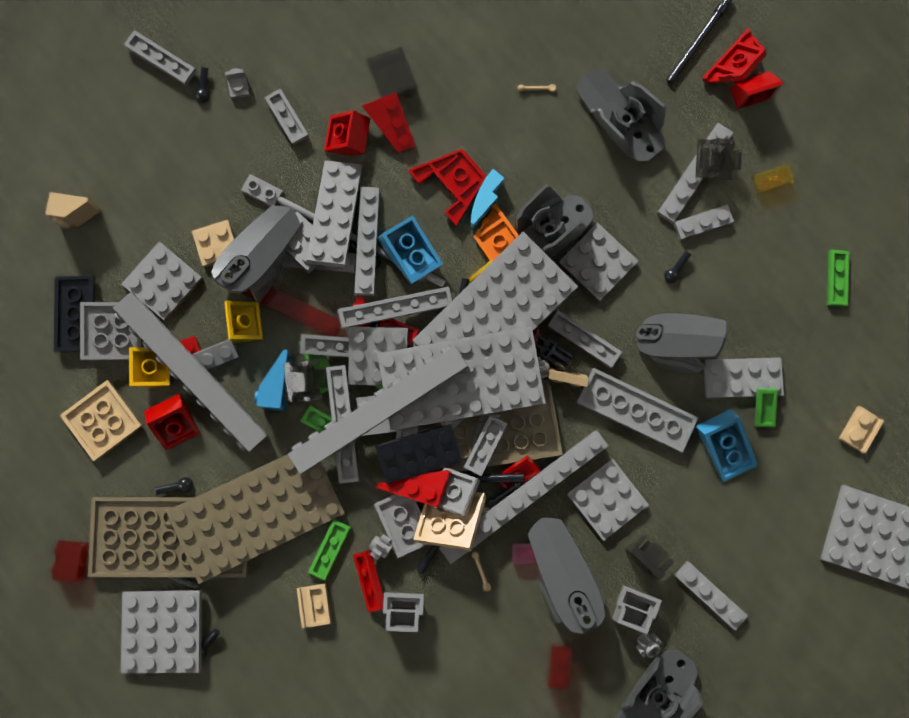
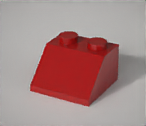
M770 71L765 73L757 72L743 81H735L730 92L739 110L772 99L783 85V82Z
M355 110L331 115L324 151L349 156L364 154L370 128V118Z
M180 393L144 411L147 426L165 451L200 434L196 421Z

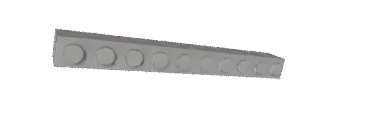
M130 292L113 307L116 311L114 315L122 323L125 321L130 326L128 330L135 337L139 335L144 340L142 342L143 346L148 351L153 350L157 354L155 358L163 366L166 364L171 369L169 373L176 380L181 379L184 383L183 388L189 394L194 393L198 397L196 399L198 404L202 408L207 407L211 411L209 415L217 423L220 421L225 426L223 430L230 437L234 435L238 441L236 443L243 451L247 449L250 452L268 435L134 293Z
M450 345L440 351L441 355L434 358L432 356L423 362L425 365L421 368L415 367L408 371L406 378L394 380L390 383L392 387L384 390L382 388L373 394L375 398L368 401L365 399L357 405L358 409L355 411L348 410L341 415L342 419L338 422L331 421L324 426L325 430L321 433L316 431L308 436L309 440L304 444L299 442L291 447L293 451L288 453L298 472L300 474L307 472L468 368V364L457 347L453 346L451 348Z
M597 430L593 431L537 475L481 515L473 547L608 447V444ZM439 547L450 564L468 552L467 550Z

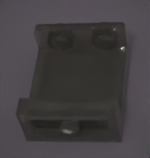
M402 47L367 59L369 70L373 75L381 97L396 92L399 100L404 98L411 99L418 93L417 84Z

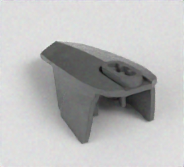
M603 69L591 71L581 78L576 89L577 93L598 123L623 152L635 161L644 163L650 161L663 150L665 138L661 129L666 115L664 103L643 85L635 82L621 87ZM634 135H639L640 139H636ZM646 147L652 149V152H647Z
M545 184L520 209L516 217L515 231L518 235L524 232L551 258L587 229L593 221V210L581 196L568 195L560 198L549 185ZM564 220H569V222L566 223V224H564L563 221H564Z
M271 206L246 227L214 263L211 272L214 282L231 293H243L250 289L254 299L260 303L279 277L287 246L301 226L292 208Z
M657 314L648 317L637 329L636 336L638 342L636 343L641 352L649 355L656 363L678 374L699 373L705 369V365L698 358H716L722 352L728 334V321L690 314Z
M541 518L530 529L528 537L537 563L539 589L552 621L563 623L570 632L583 634L599 627L605 618L603 604L606 602L590 566L583 559L562 520ZM577 597L582 599L580 606L574 602V599ZM584 617H589L591 622L585 624L583 622Z
M667 649L649 665L615 718H692L703 704L699 690L695 686L698 675L695 663L678 649ZM682 659V666H677V661ZM667 676H671L670 682H665Z

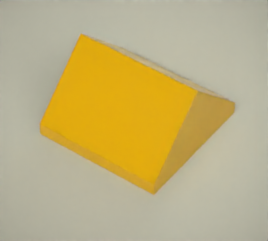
M224 302L228 338L231 342L236 344L263 339L258 302Z
M129 347L130 387L157 388L170 386V368L166 364L163 366L155 358L157 354L153 350L148 351L145 347Z

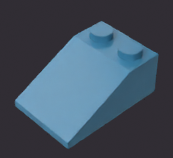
M413 215L377 238L386 254L411 284L443 264Z
M284 349L260 384L259 391L255 392L254 402L264 410L283 412L287 410L293 355L288 350Z
M731 409L696 426L702 443L723 482L758 466L742 421Z

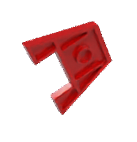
M463 149L408 170V173L419 186L435 175L457 201L445 210L444 214L455 227L459 224L487 177Z

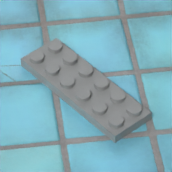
M325 160L306 258L307 263L345 268L362 165Z
M592 368L588 377V386L583 387L576 403L683 453L698 417Z

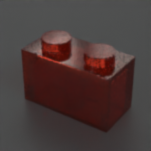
M58 540L54 548V555H56L55 563L51 568L53 581L72 583L83 581L88 542Z
M550 643L546 684L549 688L568 690L572 655L570 645Z

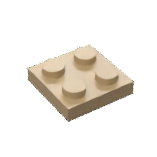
M228 220L192 231L204 268L214 265L221 253L235 239Z

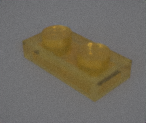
M789 164L755 174L751 177L758 194L795 181Z

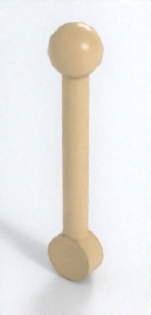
M554 84L549 86L519 85L518 91L549 90L554 92L556 86Z
M475 551L472 553V557L475 559L483 581V590L490 591L491 586L485 578L479 560V553Z

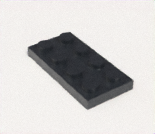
M55 276V353L80 352V302H95V276Z
M451 424L375 445L386 484L462 462Z

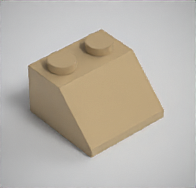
M50 192L45 215L50 217L52 222L58 223L59 227L70 229L71 226L79 227L100 212L101 208L86 197Z

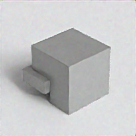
M623 585L612 619L617 623L648 634L652 620L656 618L662 600Z
M384 592L383 613H387L386 631L418 632L419 615H423L424 594Z

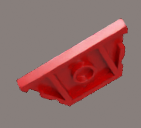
M747 29L702 77L703 82L710 84L743 81L767 55L765 48L762 44H759L758 39L753 37L751 31Z

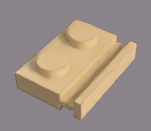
M551 367L547 374L553 382H567L575 387L588 386L589 379L584 374L570 371L563 372L560 369Z
M857 406L841 433L839 440L864 454L870 447L884 420L877 418L876 415L863 407Z
M326 583L297 588L302 628L331 624Z

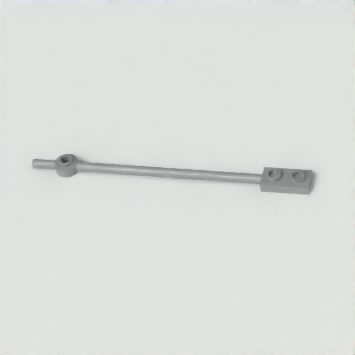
M249 174L241 189L243 193L269 206L280 204L290 207L294 212L298 211L302 216L314 221L315 214L283 198V190ZM351 233L350 240L357 244L358 236ZM377 246L376 254L392 261L385 250ZM428 273L417 280L424 281L427 279L441 287H444L446 283L445 280L432 273Z

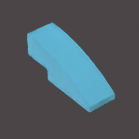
M494 169L485 178L476 196L471 215L470 227L472 229L492 209L493 204L497 203L498 196L495 193L504 184V177Z

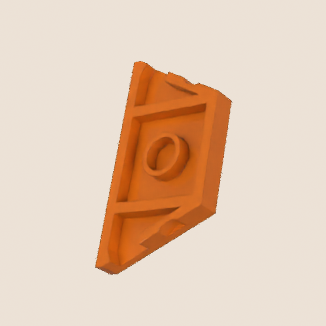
M496 203L493 204L488 217H485L481 228L474 235L475 241L489 261H493L519 236Z

